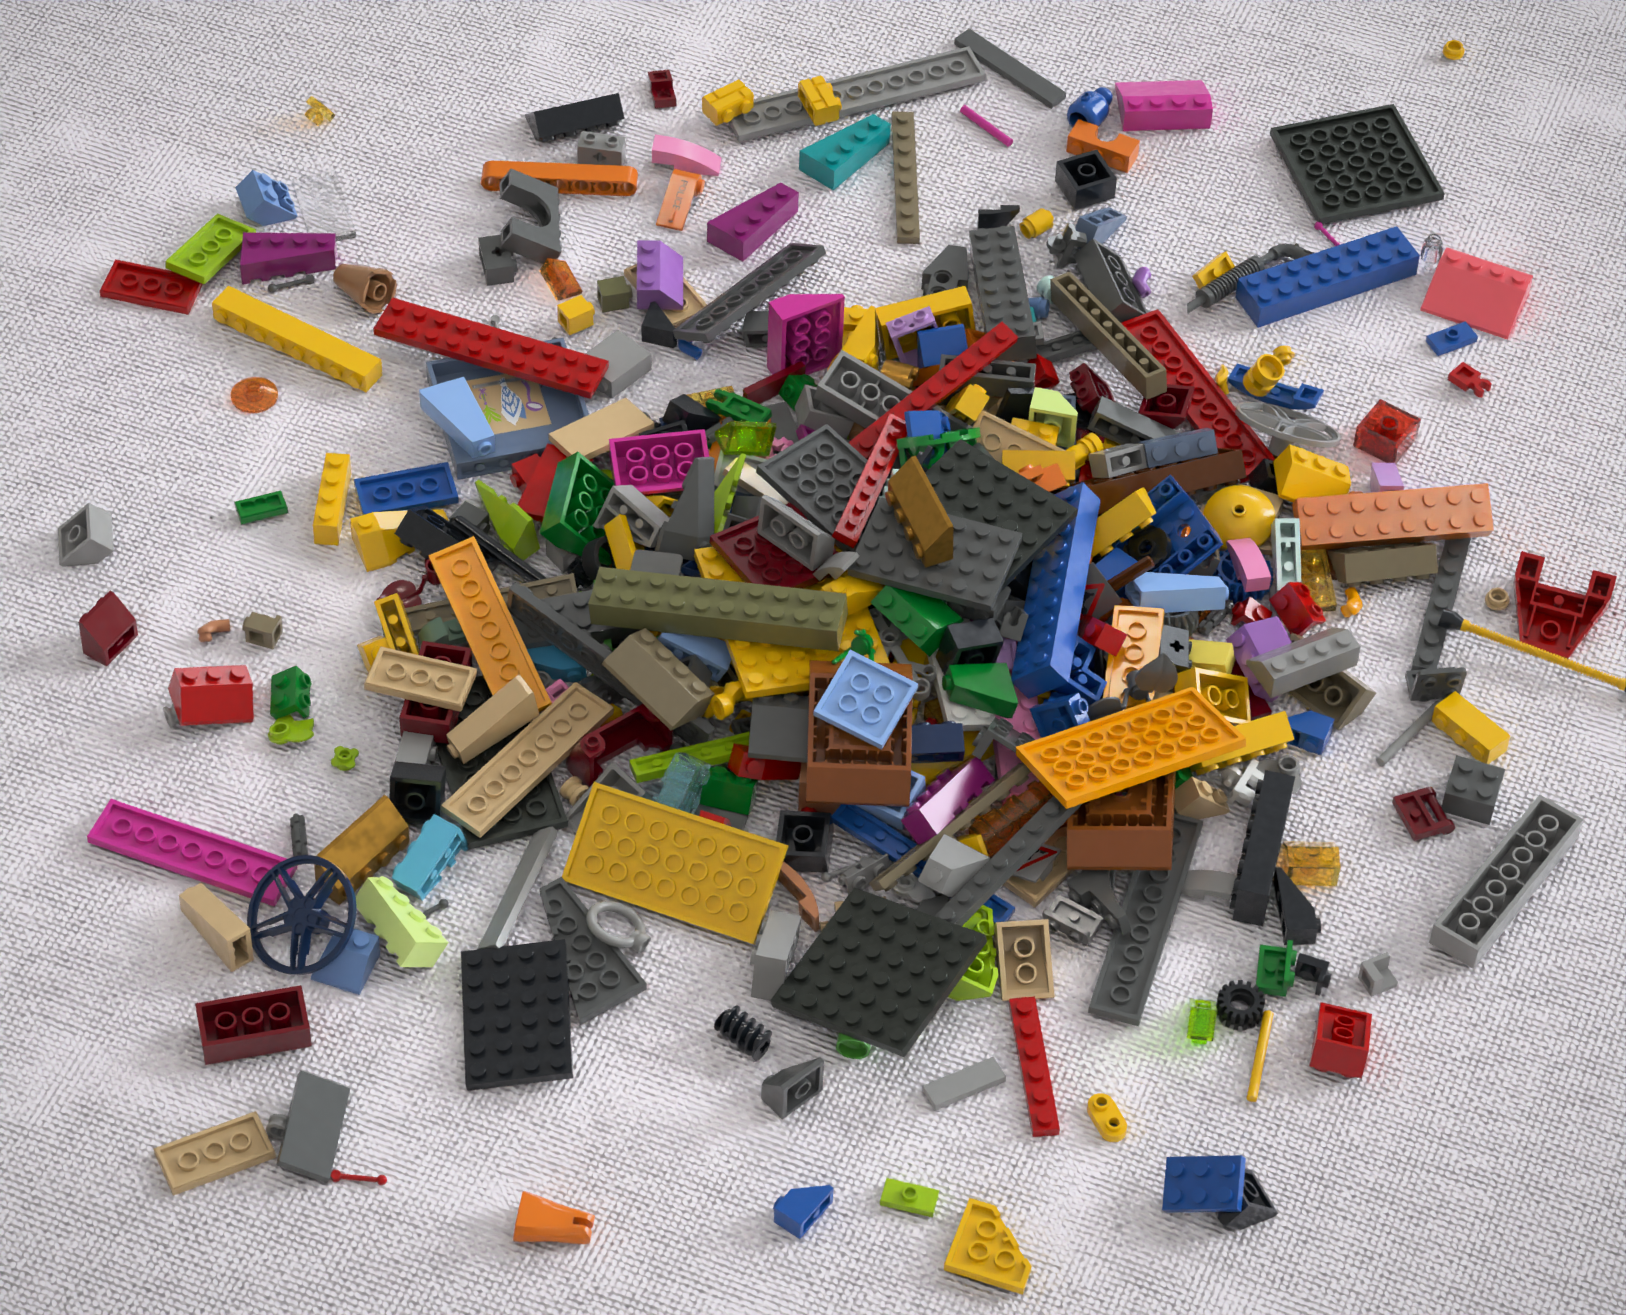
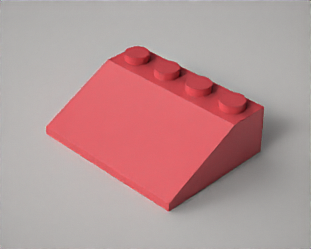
M1446 247L1420 311L1459 324L1466 321L1471 328L1508 339L1529 296L1533 275Z

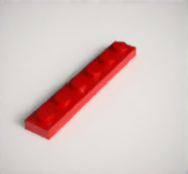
M1035 996L1010 998L1008 1005L1032 1137L1059 1135V1121Z

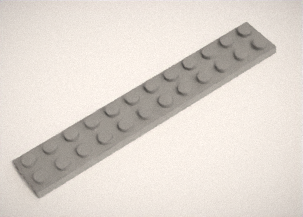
M970 46L826 81V83L832 85L834 97H839L842 109L839 110V117L983 82L986 81V73ZM798 88L754 99V108L747 114L742 113L728 122L738 142L814 124L798 98Z

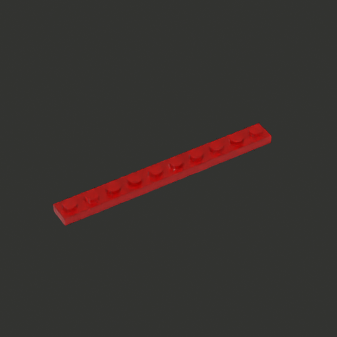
M1003 321L1000 322L848 443L868 460L890 413L905 421L904 412L932 410L1014 345L1019 337Z

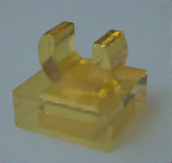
M312 95L306 101L312 108L306 111L305 116L311 120L316 115L312 122L317 126L323 122V117L330 122L335 117V114Z

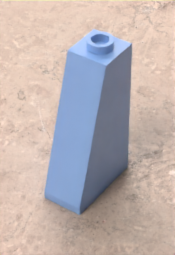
M464 377L419 390L421 409L472 458L495 452V435Z
M1146 572L1125 586V595L1135 607L1163 608L1164 613L1225 609V600H1228L1229 590L1227 585L1216 576Z

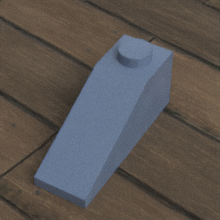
M1106 207L1080 216L1075 229L1078 232L1086 233L1087 243L1094 238L1103 244L1126 221L1128 216L1110 207Z

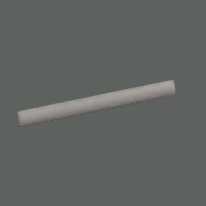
M1435 701L1376 759L1380 766H1384L1432 719L1434 707L1440 701Z

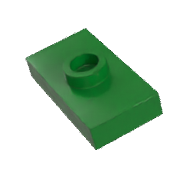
M281 490L234 502L241 525L288 513V507Z

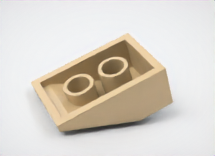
M1048 919L996 922L994 924L995 934L993 938L994 948H996L995 958L1002 1001H1009L1010 998L1034 996L1035 999L1055 998Z

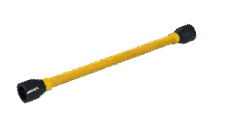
M1444 608L1438 623L1439 627L1447 630L1467 631L1485 639L1496 641V643L1499 642V644L1511 647L1512 649L1523 651V653L1526 652V654L1529 653V655L1539 659L1550 661V663L1553 662V664L1556 663V665L1566 669L1568 668L1593 679L1604 681V683L1616 686L1619 690L1626 693V679L1623 677L1622 679L1615 678V676L1603 673V671L1600 672V670L1588 668V666L1576 663V661L1573 662V660L1570 661V659L1558 657V655L1549 653V651L1546 652V650L1543 651V649L1531 647V645L1522 643V641L1519 642V640L1516 641V639L1504 637V635L1495 633V631L1492 632V630L1480 628V626L1472 624L1469 620L1461 617L1457 612Z

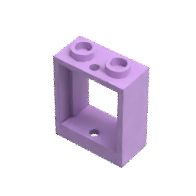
M930 306L886 323L901 363L917 367V348L903 353L898 340L899 337L930 325L932 329L938 328Z

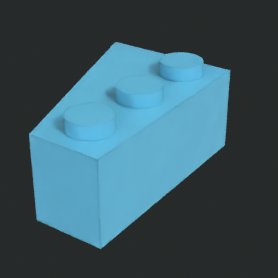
M433 814L431 819L423 824L421 834L417 840L409 845L407 855L403 861L395 866L391 878L396 886L423 901L442 879V876L439 874L446 866L451 868L454 866L456 860L453 858L462 849L465 852L468 850L467 840L460 828Z

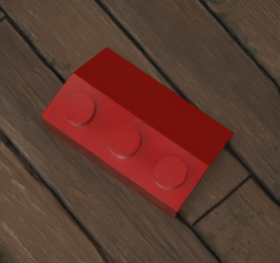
M246 665L174 668L168 691L180 726L253 722V683Z

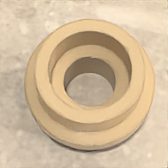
M1492 588L1485 596L1486 605L1493 610H1504L1509 605L1508 593L1502 588Z

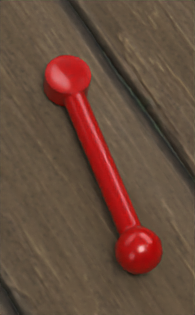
M339 1170L331 1172V1180L333 1182H338L341 1179L377 1182L379 1185H385L387 1182L385 1175L373 1177L341 1174Z

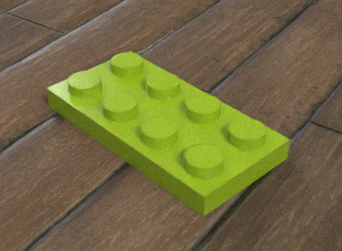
M217 213L165 261L166 269L205 284L242 250L243 232L256 233V229Z

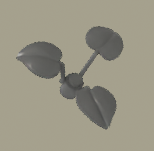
M1162 652L1155 660L1146 664L1140 670L1128 673L1126 676L1128 688L1123 690V703L1121 704L1120 699L1117 697H1106L1088 706L1087 714L1090 721L1126 709L1129 695L1135 700L1146 699L1149 702L1151 701L1149 693L1153 691L1165 693L1171 690L1178 680L1174 663L1165 652Z

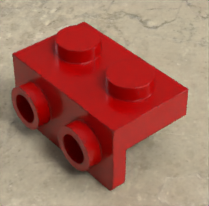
M1288 582L1269 599L1290 634L1294 633L1303 636L1314 625L1326 622L1322 615L1321 607L1313 601L1310 596V590L1301 582Z

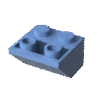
M252 170L235 187L246 217L262 226L285 222L298 217L294 208L295 204L290 198L288 187L281 181L277 182L271 179L265 173L261 174Z

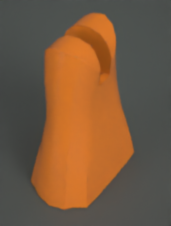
M523 1191L515 1223L513 1241L589 1244L595 1216Z

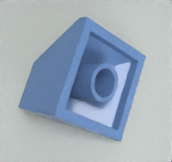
M353 929L347 945L339 956L326 967L312 973L311 980L360 995L380 956L379 936ZM331 937L320 960L335 948L341 939L340 937Z

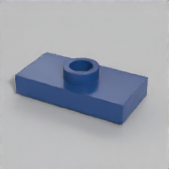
M1466 321L1426 336L1427 344L1437 356L1473 344L1478 339L1477 334Z

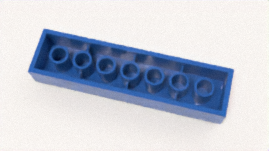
M1395 226L1238 278L1235 298L1257 328L1414 276L1417 274L1420 255L1400 229Z

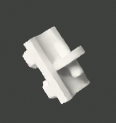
M1253 758L1243 773L1240 771L1241 766L1239 764L1224 767L1222 771V777L1225 780L1224 784L1228 787L1231 784L1235 785L1227 797L1228 800L1226 802L1232 805L1235 800L1245 806L1250 804L1256 794L1245 785L1248 783L1256 789L1258 779L1263 780L1264 774L1256 768L1259 761Z

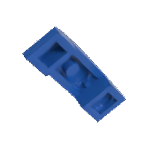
M1236 364L1228 377V382L1246 395L1264 403L1288 409H1313L1324 394L1323 389L1302 383L1298 389L1277 382L1266 396H1254L1243 385V376L1251 367Z

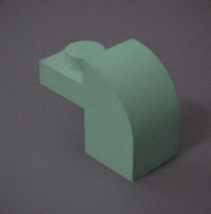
M441 617L435 618L428 622L418 635L419 651L422 641L454 646L467 642L457 619L443 622Z

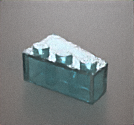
M675 753L661 780L664 783L658 797L653 795L651 801L692 813L693 809H696L700 802L701 795L699 793L702 786L706 785L710 778L709 769L711 764L687 753Z

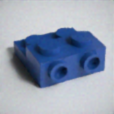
M1079 693L1062 696L1055 701L1035 705L1030 708L1041 738L1090 722L1087 714L1088 703L1085 699H1081Z

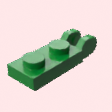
M716 389L713 394L717 400L710 398L705 402L706 407L712 412L725 417H731L734 421L757 431H760L772 417V410L722 389Z

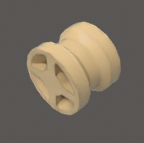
M573 776L564 782L560 789V795L564 799H569L570 805L573 807L589 787L582 785L581 779Z

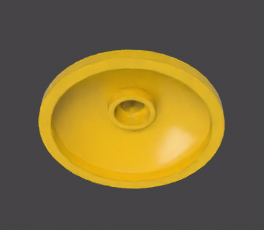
M1244 485L1225 487L1210 497L1203 511V515L1220 536L1223 542L1220 548L1227 550L1226 541L1251 538L1260 547L1271 536V524L1275 519L1273 505L1266 495L1253 487ZM1237 509L1243 510L1242 513H1236L1235 511Z

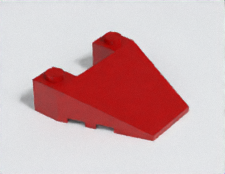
M1521 551L1513 581L1519 642L1522 641V643L1531 645V647L1534 646V648L1537 647V649L1549 651V653L1551 652L1558 655V657L1561 656V658L1564 657V659L1567 658L1568 660L1607 611L1617 576L1593 570L1587 593L1583 595L1539 583L1545 557Z

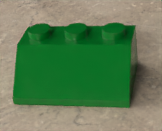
M887 585L870 602L929 657L939 648L947 625L964 621L941 599Z

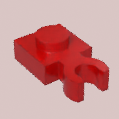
M1464 362L1448 374L1447 379L1465 392L1472 389L1473 393L1479 398L1483 397L1484 389L1489 392L1492 385L1489 380L1480 379L1481 373Z

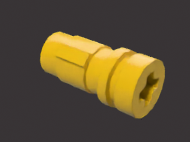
M1089 433L1079 439L1076 445H1072L1065 451H1075L1076 470L1085 465L1086 460L1089 461L1088 454L1104 450V447L1096 434Z

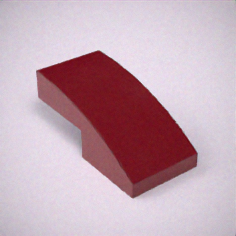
M670 70L649 71L648 80L655 109L677 106Z

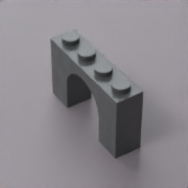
M510 169L499 183L500 199L528 211L536 219L539 226H534L511 217L500 231L501 248L549 266L554 259H558L562 251L560 246L561 230L559 229V221L561 216L559 214L560 198H558V188Z

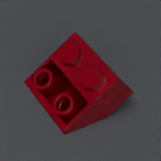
M111 590L104 597L98 599L95 606L88 613L83 614L78 621L83 654L106 667L138 636L136 619Z

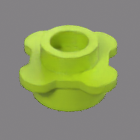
M338 746L334 749L335 756L331 759L332 766L337 767L341 771H348L355 767V758L359 756V751L356 748L349 749Z

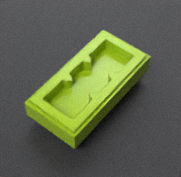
M886 1178L880 1206L933 1218L940 1190Z

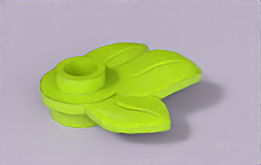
M290 714L278 718L269 728V741L278 745L285 744L288 741L295 743L306 741L314 736L312 731L314 719L294 721Z

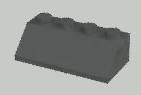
M1094 238L1073 255L1077 263L1076 268L1084 278L1083 283L1085 287L1120 323L1148 313L1121 255Z

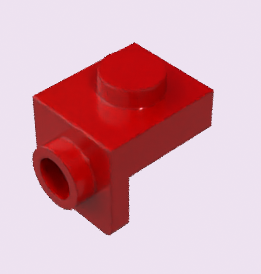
M1248 597L1243 602L1235 604L1231 611L1233 616L1230 624L1236 626L1241 621L1247 624L1271 618L1273 612L1252 597Z

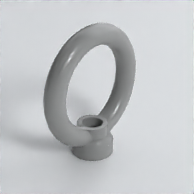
M602 901L592 905L587 912L586 922L590 931L599 940L608 945L618 948H632L640 954L651 941V937L646 934V927L642 918L633 909L624 904ZM606 911L621 914L632 922L635 930L627 938L611 935L600 927L597 922V915Z

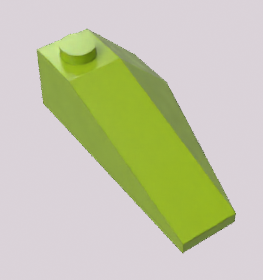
M982 905L963 927L985 934L987 943L948 997L956 1001L991 997L998 978V968H995L996 948L993 946V935L995 934L993 911L991 908Z

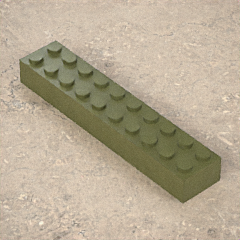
M599 567L588 603L591 624L640 630L646 628L649 631L839 651L848 615L846 593Z

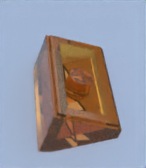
M546 259L540 269V273L556 300H563L582 294L583 291L566 261Z

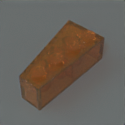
M1032 781L1027 785L1028 789L1019 796L1012 795L1006 799L1007 802L1003 807L998 810L993 808L968 827L969 835L981 834L990 859L1054 796L1041 781ZM1068 819L1058 829L1067 826Z

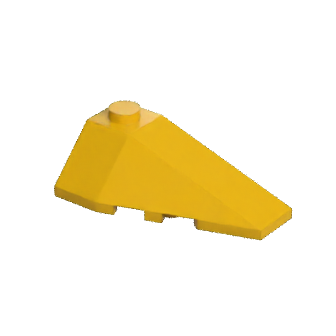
M444 509L432 510L448 520ZM407 511L372 512L350 518L352 540L367 572L391 566L397 562V558L405 553L409 555L415 551V547L411 548L400 542V537L394 534Z

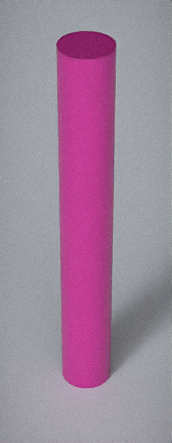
M963 105L960 112L1007 147L1012 145L1013 139L968 106Z

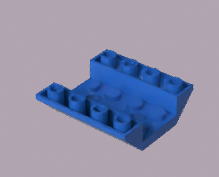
M1171 475L1148 492V496L1156 511V514L1151 517L1153 522L1149 525H1154L1164 530L1170 537L1172 544L1171 557L1152 572L1186 575L1223 545L1218 533L1194 501ZM1185 527H1190L1189 535L1181 537V531ZM1131 538L1123 543L1117 540L1112 544V547L1114 549L1118 547L1123 551L1125 543L1128 545ZM1147 545L1143 553H1148L1152 547Z

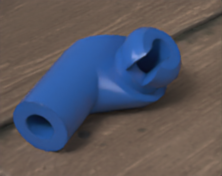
M677 339L681 352L697 360L701 357L703 350L693 345L692 341L687 342L686 340Z

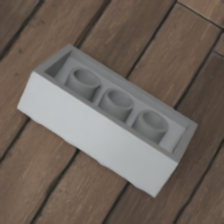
M1332 627L1246 660V664L1270 698L1357 666L1361 646L1348 629Z

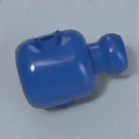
M1099 87L1095 91L1082 93L1067 110V120L1070 126L1073 128L1078 119L1100 126L1109 114V105L1113 100L1111 91L1105 87Z

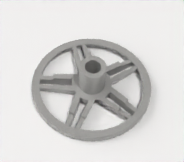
M1241 402L1237 404L1235 410L1236 416L1244 423L1272 435L1268 450L1275 456H1279L1289 444L1294 446L1295 443L1313 447L1331 448L1338 446L1341 441V434L1330 425L1292 409L1261 402Z

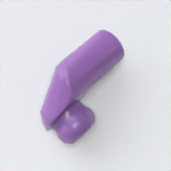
M1148 267L1138 268L1132 278V282L1142 298L1149 296L1152 292L1146 283L1148 278H1151V272Z

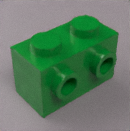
M720 766L709 767L703 777L700 804L749 815L755 805L758 779L739 777Z

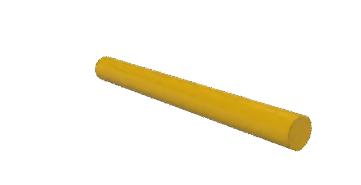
M1265 1010L1262 1016L1246 1098L1249 1102H1256L1274 1015L1270 1010Z

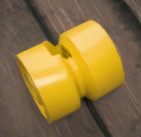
M1271 354L1261 355L1244 374V387L1254 396H1266L1284 376V365L1276 356Z

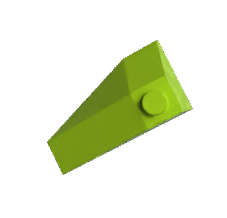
M741 453L714 492V534L724 529L747 456L746 454Z
M478 479L475 482L478 496L484 510L489 513V521L499 543L524 561L540 549L533 519L514 502L509 505L505 496L500 495L498 497L494 489Z

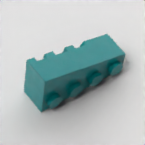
M872 114L799 150V170L834 191L890 144L891 124Z

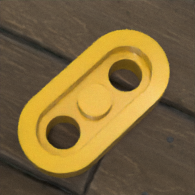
M1097 1093L1092 1095L1088 1100L1087 1113L1098 1132L1106 1141H1121L1126 1135L1127 1122L1117 1105L1107 1094Z

